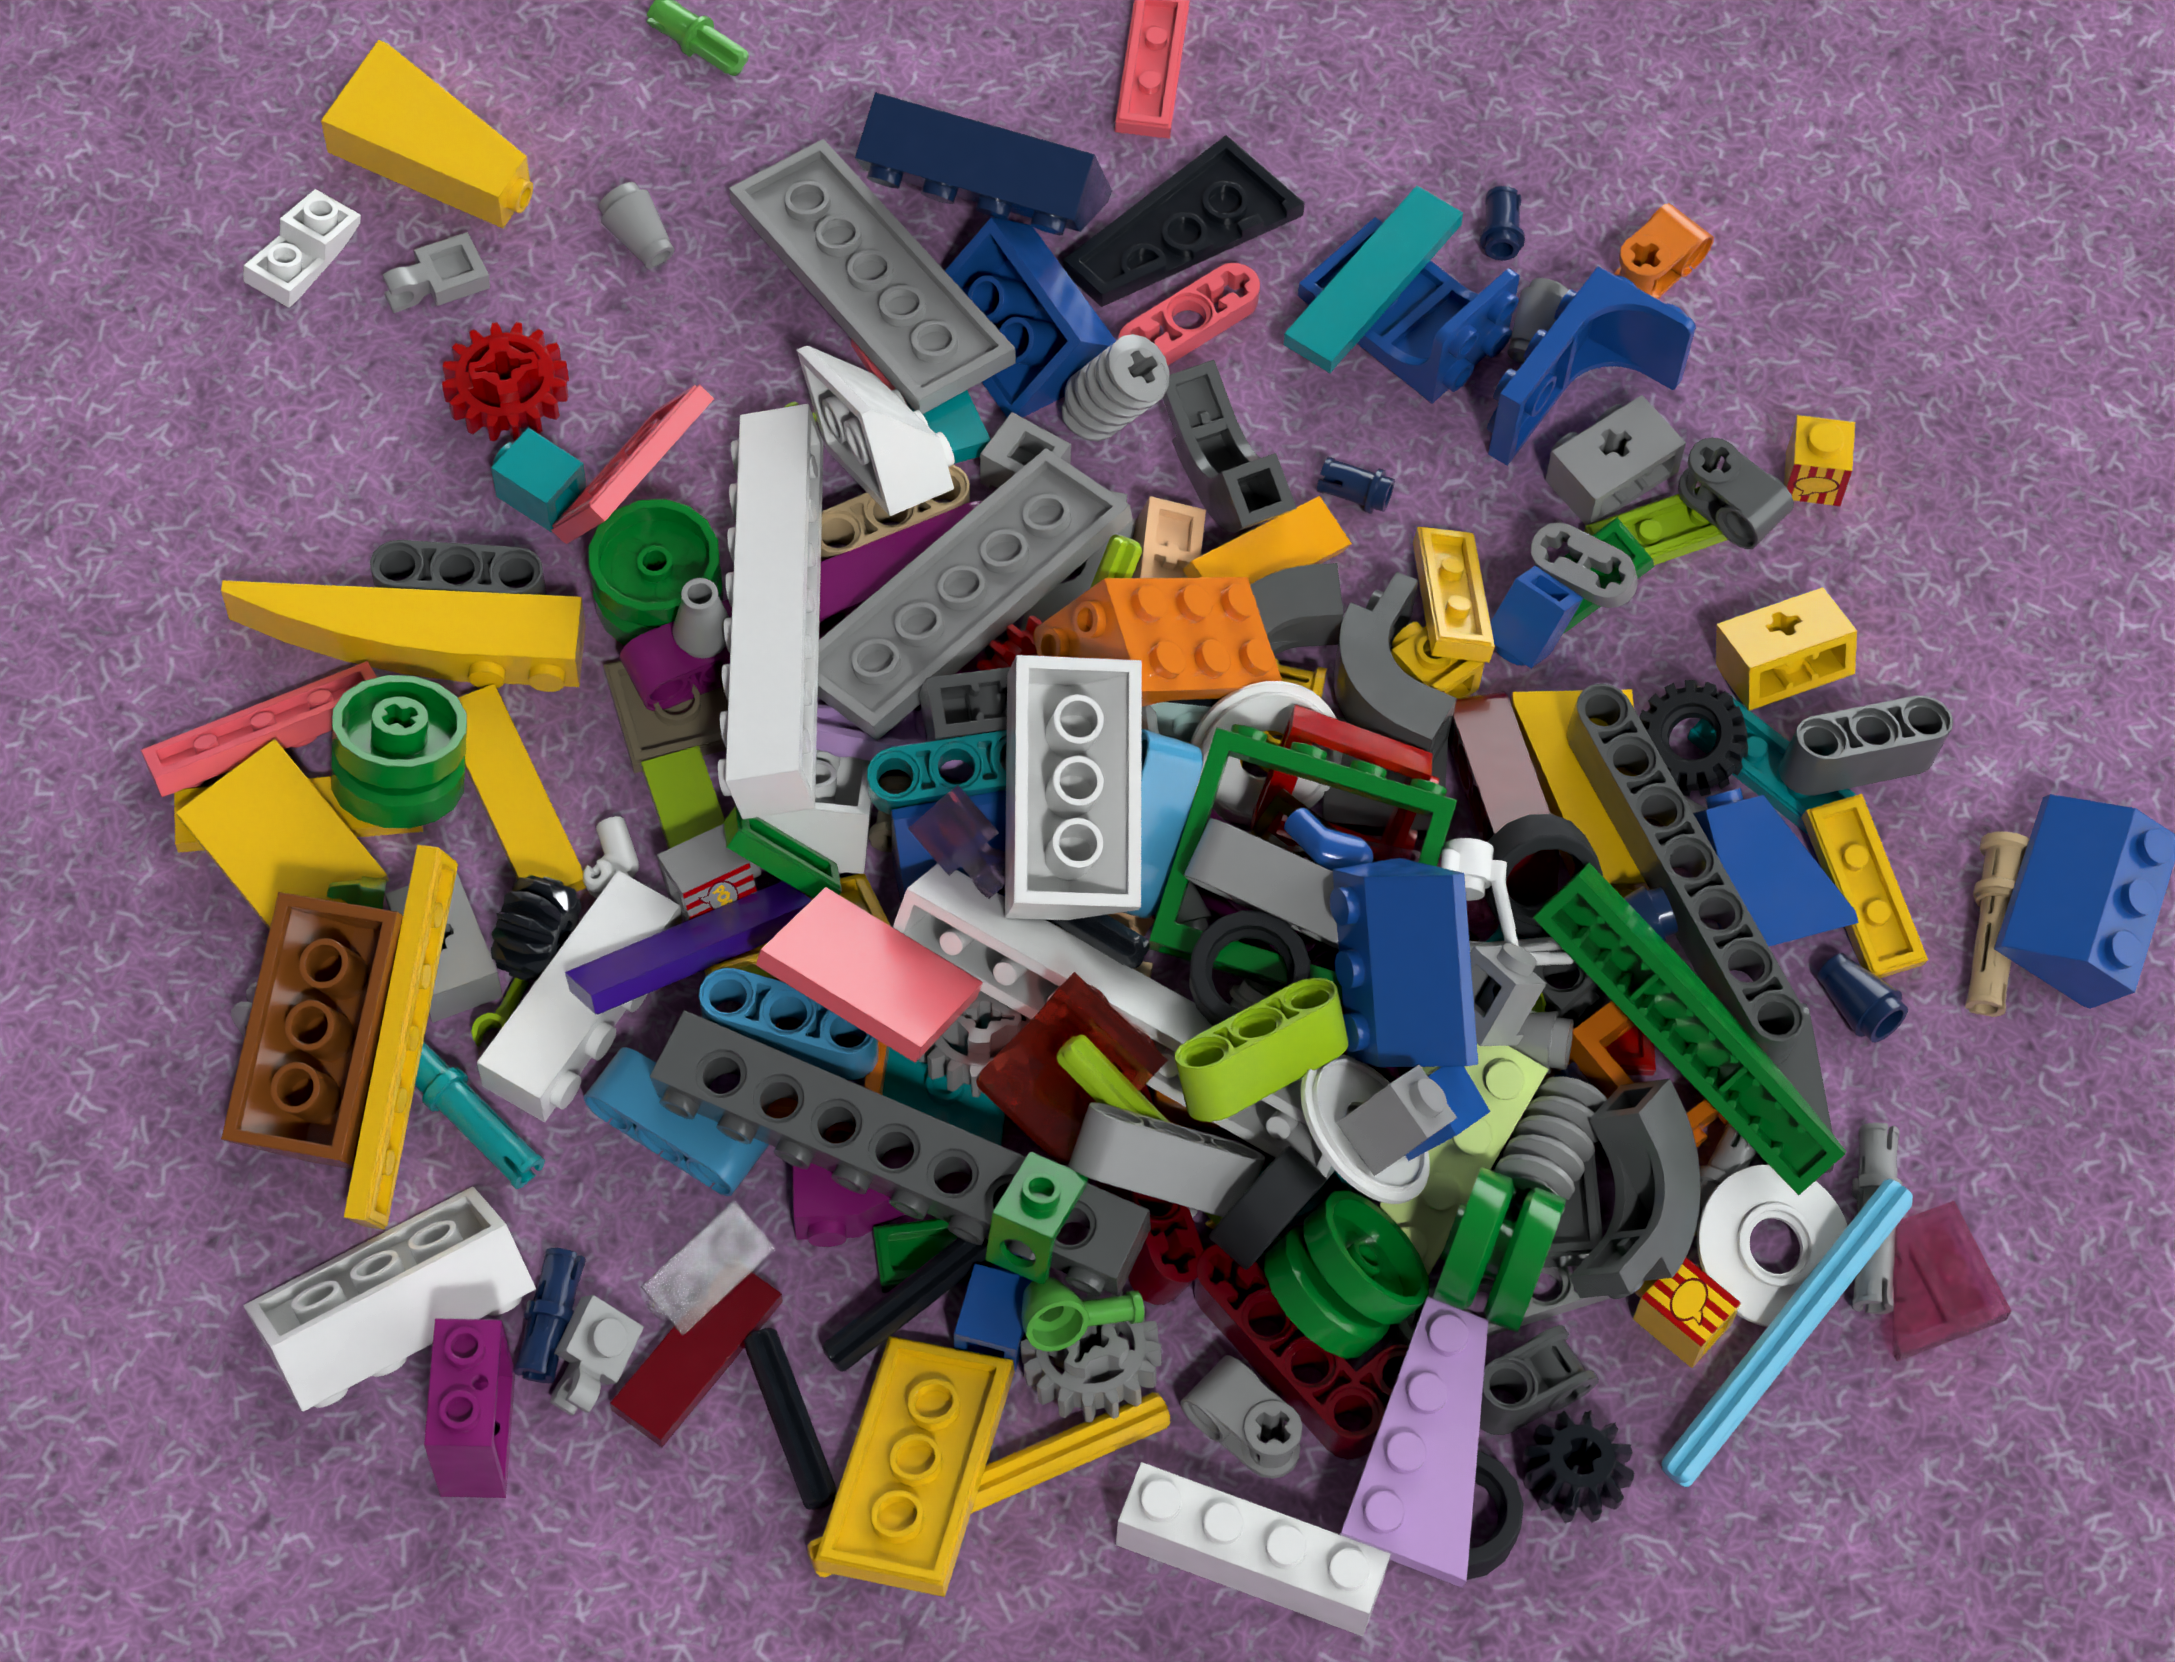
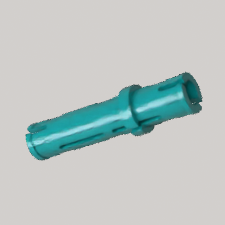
M423 1042L415 1086L424 1094L422 1098L423 1103L432 1112L435 1110L440 1111L510 1181L515 1189L525 1186L536 1176L530 1168L534 1167L537 1171H541L544 1167L545 1159L538 1155L467 1085L468 1076L459 1067L450 1068Z

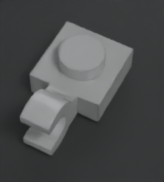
M468 232L415 249V265L398 267L383 274V279L389 289L385 292V297L393 313L417 305L428 294H431L436 306L490 288L489 274Z
M595 1295L581 1297L554 1354L569 1362V1365L562 1379L557 1384L550 1403L570 1416L575 1414L577 1408L585 1413L590 1412L599 1396L601 1383L606 1385L618 1383L644 1326Z

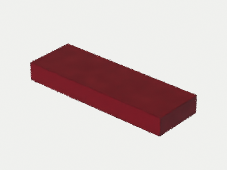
M731 1258L610 1402L611 1411L660 1447H663L745 1348V1337L752 1332L759 1331L783 1302L782 1293Z

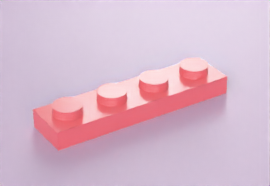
M368 661L144 748L141 752L161 797L182 789L197 788L205 780L233 770L273 739L283 749L289 747L297 748L308 745L319 735L332 731L333 708L343 693L362 681L377 678Z

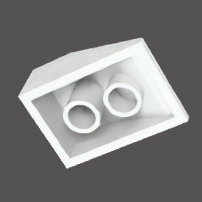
M816 750L815 808L761 816L759 818L837 863L839 874L845 872L864 874L872 809L867 785V771L871 761L854 757H837L828 752Z

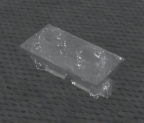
M732 1201L641 1286L650 1297L645 1304L659 1320L663 1321L667 1317L676 1329L684 1335L776 1248L738 1203Z

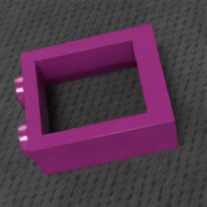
M435 1318L424 1447L440 1497L506 1498L515 1373L502 1320ZM495 1424H497L498 1429H500L499 1433L496 1435H494Z

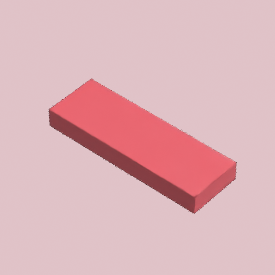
M1134 0L1115 121V132L1170 139L1190 0Z

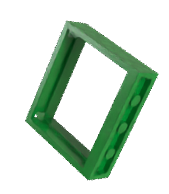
M1233 724L1231 731L1216 727L1149 938L1150 950L1191 962V953L1203 931L1176 923L1189 884V880L1183 875L1209 821L1229 756L1431 817L1430 826L1418 862L1436 867L1438 866L1457 800L1445 797L1447 793L1445 787L1427 780L1413 778L1410 785L1386 779L1387 771L1368 762L1352 760L1350 767L1327 761V752L1308 744L1292 742L1290 749L1267 743L1268 735L1249 726ZM1238 941L1231 942L1222 949L1213 963L1212 969L1241 978H1249L1280 990L1285 988L1287 984V968L1282 955ZM1310 964L1309 978H1325L1332 981L1337 986L1341 1008L1343 1009L1342 986L1337 979L1336 972Z

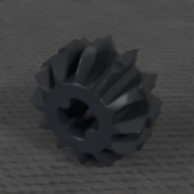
M529 875L527 878L520 877L513 884L512 891H509L504 896V904L501 911L496 913L498 920L496 927L491 933L494 939L491 947V956L496 962L497 969L509 972V976L527 982L529 980H538L580 922L578 916L581 911L580 899L577 898L575 889L564 886L562 881L546 876L543 878Z
M1565 1410L1557 1414L1555 1429L1543 1423L1535 1429L1533 1435L1536 1445L1527 1446L1523 1454L1522 1461L1532 1468L1526 1473L1524 1479L1526 1489L1544 1490L1538 1502L1541 1511L1550 1509L1556 1502L1563 1504L1564 1508L1561 1515L1565 1524L1572 1522L1578 1507L1582 1508L1584 1515L1591 1523L1600 1519L1602 1505L1613 1510L1617 1509L1624 1499L1621 1489L1630 1487L1634 1479L1633 1470L1624 1465L1630 1460L1633 1453L1631 1444L1612 1443L1618 1432L1616 1422L1605 1425L1601 1430L1594 1428L1595 1416L1592 1410L1583 1414L1580 1425H1575ZM1569 1458L1580 1459L1579 1467H1582L1585 1462L1590 1465L1588 1474H1578L1577 1465L1570 1470L1567 1467Z

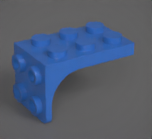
M1374 217L1299 283L1297 296L1310 305L1383 222ZM1430 260L1357 344L1433 404L1448 389L1452 392L1460 389L1470 378L1477 363L1486 355L1490 358L1495 357L1508 344L1512 336V330L1510 329L1512 314L1519 302L1516 294L1520 275L1511 268H1508L1483 291L1477 294L1464 287Z
M1597 266L1578 292L1570 289L1565 294L1555 312L1554 319L1556 321L1548 332L1541 328L1535 333L1524 354L1525 362L1518 371L1512 368L1508 369L1499 381L1493 395V399L1498 401V407L1495 409L1487 425V430L1492 433L1488 455L1508 466L1569 384L1587 371L1610 366L1629 368L1652 378L1671 390H1675L1682 381L1696 329L1694 321L1679 307L1663 303L1638 289L1629 279L1614 275Z

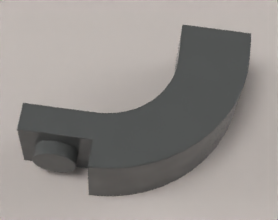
M1213 359L1170 374L1169 386L1162 399L1176 434L1172 442L1201 503L1217 524L1224 530L1234 533L1295 510L1297 507L1277 454L1274 453L1261 458L1247 442L1234 414L1215 360Z
M1337 563L1313 564L1283 569L1269 574L1250 585L1274 656L1282 651L1296 647L1338 645L1344 613Z
M1396 572L1384 592L1378 589L1373 592L1366 608L1350 602L1341 623L1333 673L1334 690L1339 708L1347 723L1433 753V764L1449 737L1457 698L1416 681L1398 666L1391 654L1393 639L1407 626L1412 617L1418 580Z
M1670 1078L1620 1085L1589 1119L1612 1168L1615 1182V1207L1611 1224L1605 1236L1569 1276L1580 1298L1609 1296L1611 1299H1621L1640 1289L1645 1280L1673 1278L1687 1256L1694 1237L1699 1214L1700 1169L1693 1131L1687 1113Z

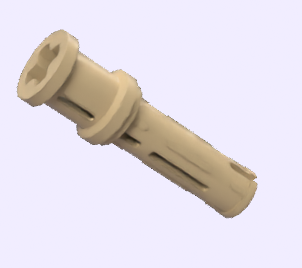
M1987 833L1982 836L1979 849L1985 857L1982 878L1975 883L1973 891L1975 902L1980 907L1968 998L1965 1004L1966 1009L1975 1014L1997 1017L2005 1014L2006 1011L2005 1003L2011 960L1994 950L2029 842L2028 837L2018 833Z

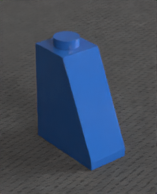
M1741 788L1705 797L1708 809L1693 813L1768 946L1859 923L1854 908L1764 795L1744 800ZM1717 923L1719 930H1723V927Z

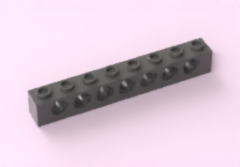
M685 1010L650 1075L658 1097H661L660 1104L670 1112L691 1120L698 1113L718 1122L717 1129L733 1140L744 1144H751L753 1138L767 1143L776 1147L774 1150L776 1156L793 1166L808 1169L810 1164L813 1163L833 1172L831 1178L844 1188L859 1194H866L868 1188L891 1197L889 1203L898 1211L916 1219H924L926 1213L948 1222L947 1228L954 1235L977 1245H982L984 1239H989L992 1213L1026 1159L1023 1155ZM732 1073L741 1077L737 1087L728 1093L718 1094L709 1090L714 1079L722 1074ZM780 1098H791L798 1102L795 1111L785 1118L776 1119L766 1115L768 1107ZM845 1122L856 1127L852 1137L843 1143L834 1144L823 1139L826 1130L836 1123ZM904 1147L914 1153L911 1161L904 1167L891 1169L881 1164L882 1157L890 1149ZM953 1172H962L972 1178L968 1188L957 1194H948L938 1188L940 1181L946 1175ZM1087 1183L1085 1190L1064 1224L1070 1222L1081 1223L1090 1230L1089 1234L1082 1242L1075 1245L1062 1244L1055 1238L1050 1267L1066 1273V1282L1080 1291L1100 1296L1102 1290L1119 1296L1151 1229L1149 1210ZM1014 1239L1004 1240L1008 1250L1015 1256L1024 1260L1036 1259L1033 1251L1024 1243Z

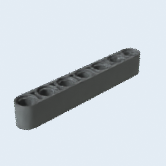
M1600 683L1587 687L1578 697L1568 725L1567 739L1569 746L1648 888L1653 889L1661 886L1664 890L1677 922L1678 932L1675 933V936L1697 976L1750 1034L1776 1066L1787 1060L1805 1026V1013L1798 997L1627 696L1622 690L1613 685ZM1589 718L1601 719L1609 726L1596 725ZM1616 768H1628L1637 776L1624 775ZM1644 818H1656L1663 822L1665 827L1653 826ZM1672 868H1683L1691 872L1695 878L1681 877ZM1701 919L1714 920L1723 927V930L1711 929ZM1730 971H1742L1749 975L1753 982H1742L1736 979ZM1759 1023H1771L1778 1027L1783 1035L1769 1034L1763 1030Z

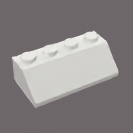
M1016 655L1007 674L1005 918L1072 920L1134 911L1141 908L1142 660Z
M472 1186L243 1306L289 1392L302 1412L311 1407L320 1408L337 1402L346 1395L349 1387L370 1376L380 1377L390 1374L406 1362V1357L429 1345L433 1346L435 1318L480 1319L486 1315H500L516 1307L521 1302L522 1296L535 1290L536 1287L506 1223Z

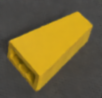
M381 40L376 42L321 119L328 153L498 227L504 228L514 212L522 213L531 200L533 183L530 181L527 156L392 46Z
M1632 689L1622 690L1634 708ZM1583 690L1512 692L1510 703L1550 814L1571 821L1587 837L1598 857L1603 877L1622 897L1627 896L1641 886H1644L1647 891L1650 890L1569 746L1567 739L1568 725L1577 699ZM1589 718L1596 725L1609 726L1601 719ZM1616 768L1624 775L1637 776L1628 768ZM1559 849L1571 877L1575 870L1573 858L1567 852Z

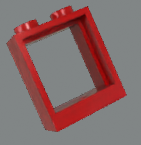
M1296 704L1279 743L1280 747L1290 749L1292 742L1312 745L1313 742L1407 776L1404 782L1406 785H1410L1413 778L1439 784V778L1432 776L1433 753ZM1269 768L1253 809L1251 829L1282 788L1292 795L1299 777ZM1395 806L1381 841L1328 822L1340 832L1362 838L1371 848L1373 857L1378 861L1396 858L1409 860L1417 838V831L1410 829L1416 813ZM1280 812L1268 831L1288 846L1298 845L1284 830L1288 817Z

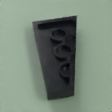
M1225 135L1064 258L1063 268L1077 286L1103 307L1302 217L1305 202L1230 137Z

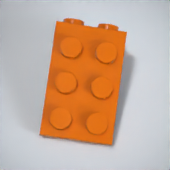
M1248 577L1104 578L1037 626L1033 636L1038 656L1142 660V707L1173 700L1222 699L1229 693L1250 684L1265 681H1282Z

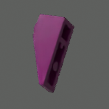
M896 1147L884 1154L881 1164L891 1169L901 1168L911 1161L914 1153L907 1148ZM813 1163L810 1164L808 1169L793 1166L796 1240L808 1239V1242L814 1246L834 1247L845 1243L847 1238L861 1237L873 1231V1227L883 1226L905 1215L890 1205L891 1197L870 1188H868L866 1194H859L848 1190L831 1178L833 1172ZM953 1172L946 1175L940 1181L938 1188L948 1193L971 1181L972 1178L962 1172Z

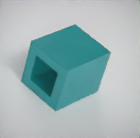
M527 428L514 443L509 442L505 444L495 456L491 467L496 497L552 532V525L587 487L583 462L530 428Z

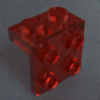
M1075 972L1055 991L1041 1010L976 1077L978 1088L1061 1165H1069L1089 1104L1097 1103L1058 1063L1056 1055L1064 1043L1073 1036L1085 1035L1139 1091L1145 1087L1168 1061L1156 1049L1154 1042L1146 1033L1129 1024L1109 1005L1107 998L1098 988L1087 984Z

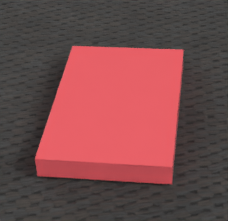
M699 384L698 386H692L656 409L555 521L551 531L561 541L568 544L605 522L709 406L714 398Z
M827 887L760 950L756 966L915 1063L977 999L983 984L979 979Z

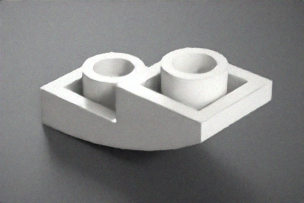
M317 189L313 190L280 218V235L244 265L243 282L290 308L342 251L359 226L361 215Z

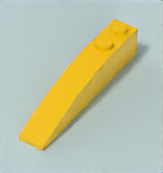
M222 580L221 593L230 620L285 643L355 664L368 661L373 668L406 675L470 682L479 688L495 684L496 688L504 684L530 685L539 691L555 692L561 690L564 686H580L586 628L582 597Z

